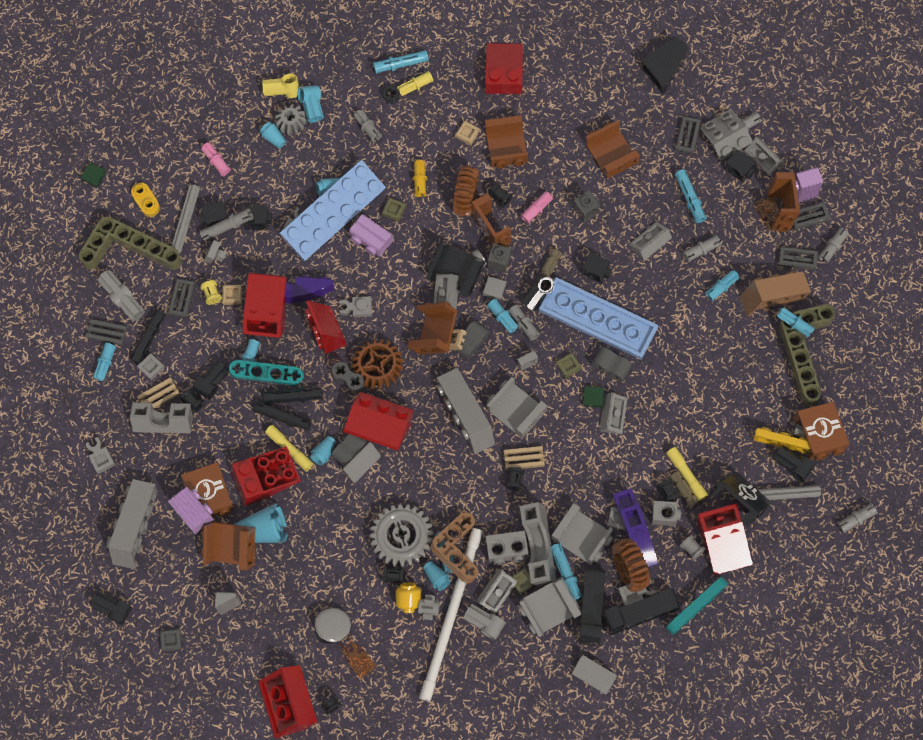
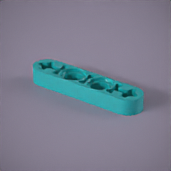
M235 360L229 366V374L235 379L294 386L300 384L304 377L303 371L293 366ZM240 365V369H246L247 365L249 366L248 376L245 375L246 371H240L239 374H235V370H232V368ZM253 367H259L262 370V374L259 377L252 375L251 369ZM278 369L281 372V377L278 379L272 378L270 375L271 370ZM284 370H287L288 375H292L293 372H297V375L300 376V378H297L296 381H293V377L287 376L286 380H283L285 375Z
M721 576L670 622L666 629L672 635L676 634L721 593L729 583Z

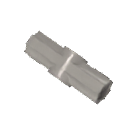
M110 270L104 271L97 280L107 291L110 299L118 308L123 310L132 322L140 319L145 311L133 298L134 296L125 284H121L113 272Z

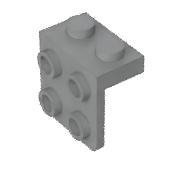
M733 110L723 112L700 127L702 133L712 144L720 161L734 154L737 149L741 150L753 143L747 127Z

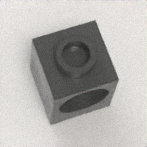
M590 191L574 199L573 209L583 223L599 214L600 205Z
M493 243L488 258V268L506 273L511 260V248Z

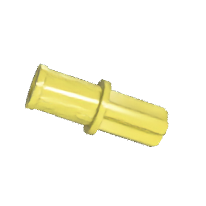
M429 71L416 78L412 77L410 81L397 87L399 94L404 96L416 89L418 91L420 87L433 82V77Z

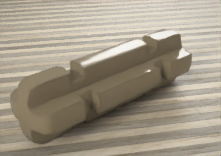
M551 250L550 257L547 258L541 270L542 274L548 276L552 274L558 263L557 260L562 255L559 250ZM543 280L541 283L545 284V283H547L548 281H547V280Z
M674 472L670 476L673 484H676L675 487L683 499H686L688 506H695L698 503L697 497L693 495L686 481L682 480L680 472Z

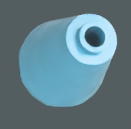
M272 504L234 524L256 527L255 543H282L287 540L288 536L287 532L284 533L283 526H287L283 511L280 507H276L277 504Z

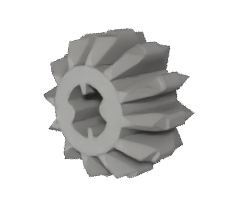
M291 104L290 108L284 105V110L278 109L279 115L275 116L277 128H280L282 134L287 132L289 136L292 132L297 135L298 130L303 131V125L307 123L305 112L301 111L299 106L295 108L293 104Z

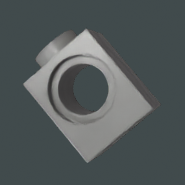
M654 501L652 525L676 526L677 520L681 518V509L677 508L678 502ZM663 510H668L671 512L672 516L668 518L664 517L661 512Z

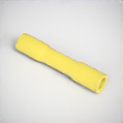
M274 425L266 429L265 434L281 447L287 446L293 460L304 471L307 472L314 465Z
M676 447L670 449L666 453L682 474L699 502L708 496L707 492L695 478Z

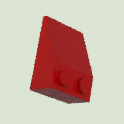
M487 43L486 94H522L523 44Z

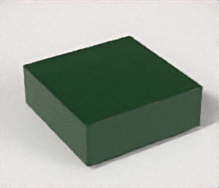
M89 163L81 176V180L99 187L106 174V170Z
M585 386L583 406L602 408L604 388Z

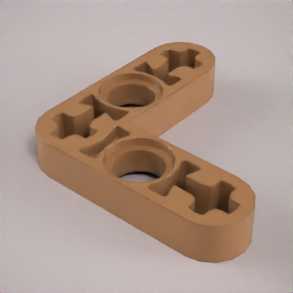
M467 512L461 513L433 539L430 548L461 581L472 583L478 576V568L455 546L475 524V518ZM467 520V521H468V524L466 523V524L461 528L460 525H461L462 521ZM454 530L458 536L452 538L449 536L448 531ZM445 540L446 542L443 547L438 548L437 544ZM451 555L457 556L459 563L451 562L449 557ZM468 571L472 572V574L466 575L465 573Z

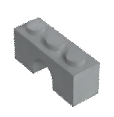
M133 403L130 420L133 432L191 433L193 415L191 404L171 403L170 412L160 413L153 409L152 403Z

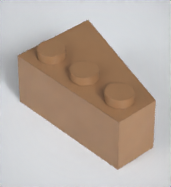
M791 271L782 276L775 274L766 279L762 277L756 278L739 297L748 317L752 316L754 311L762 308L765 312L770 310L769 306L780 304V306L804 300L811 293L804 272L796 273Z

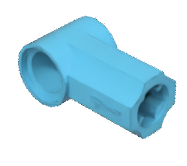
M300 86L297 95L299 102L303 103L307 121L314 123L322 120L324 116L320 105L321 91L319 86Z

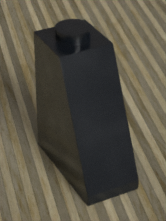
M675 37L641 60L640 68L662 94L666 92L685 61L688 48L683 41Z

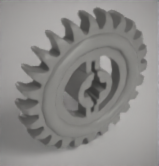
M400 503L398 509L391 505V511L384 508V515L378 513L380 520H373L376 526L370 527V530L375 533L370 534L369 538L375 539L370 545L377 546L374 549V553L381 552L379 555L380 560L386 556V564L393 560V566L396 567L398 561H400L401 566L404 567L405 561L412 566V559L419 563L418 555L426 557L423 550H431L427 543H432L433 540L429 536H433L434 532L429 531L433 525L426 524L429 521V517L422 518L424 511L417 513V507L410 510V504L403 508ZM401 521L410 523L416 531L415 540L410 546L408 545L411 540L410 530L402 525ZM398 523L401 529V533L403 532L404 542L406 546H404L402 539L399 537L400 532L397 525ZM392 524H395L392 533L394 542L398 546H402V548L394 547L387 539L388 529Z

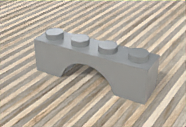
M536 502L520 506L522 525L527 533L530 544L531 559L528 566L531 583L541 587L555 581L556 574L546 508L541 503Z

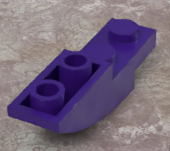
M305 275L296 277L295 284L287 281L286 303H298L323 296L335 289L334 281L328 277L317 279Z
M632 488L613 494L614 502L626 531V537L632 539L640 547L648 568L658 565L639 504H637Z

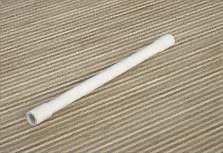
M472 528L465 556L472 563L483 531L477 528ZM457 578L428 674L419 696L420 699L425 701H431L437 675L466 583Z

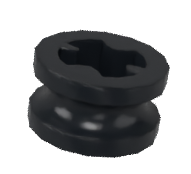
M387 86L383 90V98L386 103L394 104L399 100L400 96L397 87ZM389 92H391L392 94H394V97H393V98H391L390 96H388V93H389Z
M334 696L323 703L321 707L326 709L325 713L329 715L340 708L342 704L338 703L337 697Z

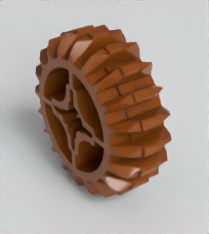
M462 166L459 169L453 201V211L459 216H471L472 201L476 200L479 171L477 168H473V166Z
M373 339V344L366 341V347L360 345V351H355L356 357L352 358V362L355 363L352 365V370H355L354 373H358L363 377L364 387L371 384V389L374 390L375 386L378 385L381 390L382 384H385L387 388L390 387L389 381L395 384L396 379L394 377L400 378L401 374L399 371H403V366H401L403 359L400 358L402 356L401 352H396L397 347H391L390 341L384 344L383 339L380 340V343ZM376 352H384L386 354L381 356ZM370 354V361L362 367L364 359ZM374 358L376 362H379L381 370L379 367H376ZM393 361L391 370L385 374V367ZM367 373H377L379 377L370 376Z
M629 538L615 543L612 546V558L622 583L631 592L644 590V588L650 585L651 578L646 559L640 547Z

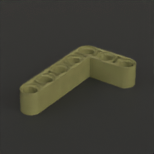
M103 217L99 220L79 253L80 261L88 270H93L99 265L112 242L171 270H176L182 265V259L178 250L111 217ZM107 226H112L109 230H104ZM122 234H128L125 238H120ZM98 241H102L101 245L95 246ZM144 241L142 245H136L138 242ZM155 249H160L158 253H152ZM88 257H93L92 260L85 261ZM171 257H177L174 261H169Z
M828 304L792 312L797 317L801 316V319L809 318L811 322L808 324L815 327V329L830 325L835 316L834 308ZM821 313L828 314L830 318H823ZM781 320L779 331L801 400L805 405L813 406L820 398L821 389L804 336L795 328L791 329V327L785 326V322ZM794 339L798 341L799 344L793 345L790 343L789 340ZM801 357L804 362L800 363L795 358ZM801 375H808L810 380L802 379ZM812 392L816 397L809 398L806 393Z

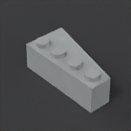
M456 368L437 377L439 384L436 386L440 396L444 395L446 399L444 402L448 410H452L454 421L457 426L460 425L461 433L464 439L468 441L474 454L495 445L491 425L459 369Z
M133 479L131 486H127L125 502L121 503L119 509V519L114 521L112 537L109 536L107 541V548H109L113 565L136 569L135 555L141 552V534H146L148 519L146 517H151L157 496L155 484Z

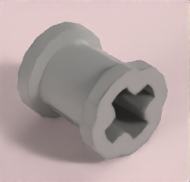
M690 535L679 546L692 556L691 559L693 561L706 550L705 547H701L694 540L693 535Z

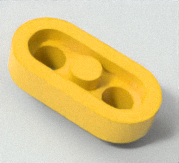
M145 183L135 184L131 190L135 202L145 216H155L160 210L157 199L148 185Z

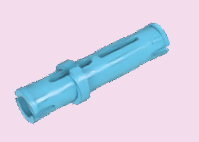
M424 50L373 62L375 73L378 74L388 70L396 71L397 68L428 62L429 59L427 51Z
M686 170L677 171L675 177L687 201L686 206L692 212L695 223L705 221L707 217L701 207L702 202L697 198Z
M559 543L551 546L553 558L561 577L564 578L575 600H581L583 596L577 585L578 580L571 571L562 544Z

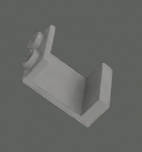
M511 377L509 381L505 380L500 385V391L496 395L492 394L486 402L487 411L523 439L547 412V405L542 401L540 403L536 402L516 386L515 379Z
M573 503L552 534L551 540L557 544L561 543L563 548L589 565H592L594 561H599L603 555L602 548L604 545L608 547L614 536H612L613 529L611 527L607 530L581 513L580 507Z
M563 577L527 595L519 602L521 604L519 609L524 617L527 616L530 620L528 625L533 634L537 633L539 637L543 636L544 632L571 617L576 618L582 614V610Z

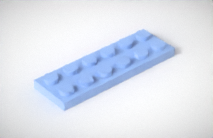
M360 160L279 234L303 261H306L386 187L369 167Z
M557 277L555 278L554 289L546 295L539 308V312L642 360L659 325Z

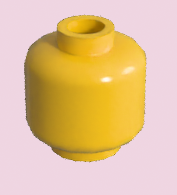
M401 583L400 587L395 591L396 606L399 609H403L404 613L415 612V609L419 607L421 589L415 583Z

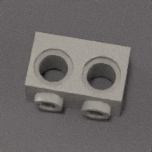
M525 531L486 536L489 563L502 565L505 564V561L510 560L518 563L528 558ZM520 544L523 548L521 551L516 552L512 550V546ZM498 546L503 549V552L494 554L492 549Z

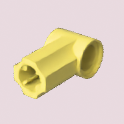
M286 74L281 79L263 80L262 83L264 96L284 94L288 98L298 96L297 92L300 86L295 74Z

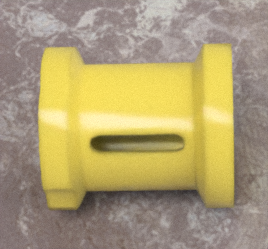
M215 280L204 282L200 286L201 290L205 293V301L208 305L218 303L222 299L216 288L217 282Z

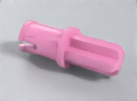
M207 142L202 146V151L210 160L209 163L215 166L221 176H225L231 171V168L222 159V154H218L211 143Z
M544 192L535 202L532 201L531 206L520 215L522 220L529 224L553 200L552 195L549 192Z

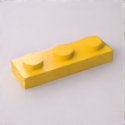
M765 427L756 429L754 441L780 448L784 445L792 451L807 455L811 453L808 441L804 437L794 438L788 433H775Z

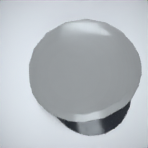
M337 608L323 610L315 620L314 631L316 638L325 644L342 641L350 631V618L344 611Z

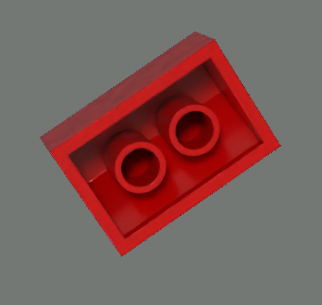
M359 392L353 402L344 432L398 451L411 427L414 410Z
M300 665L282 667L258 681L275 739L307 729L318 723Z

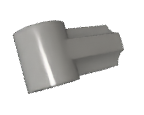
M473 604L467 609L463 617L465 621L480 629L485 636L492 640H496L506 624L498 616L488 614Z

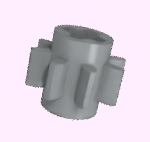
M425 595V599L419 600L418 614H423V619L433 620V615H439L440 601H435L434 595Z

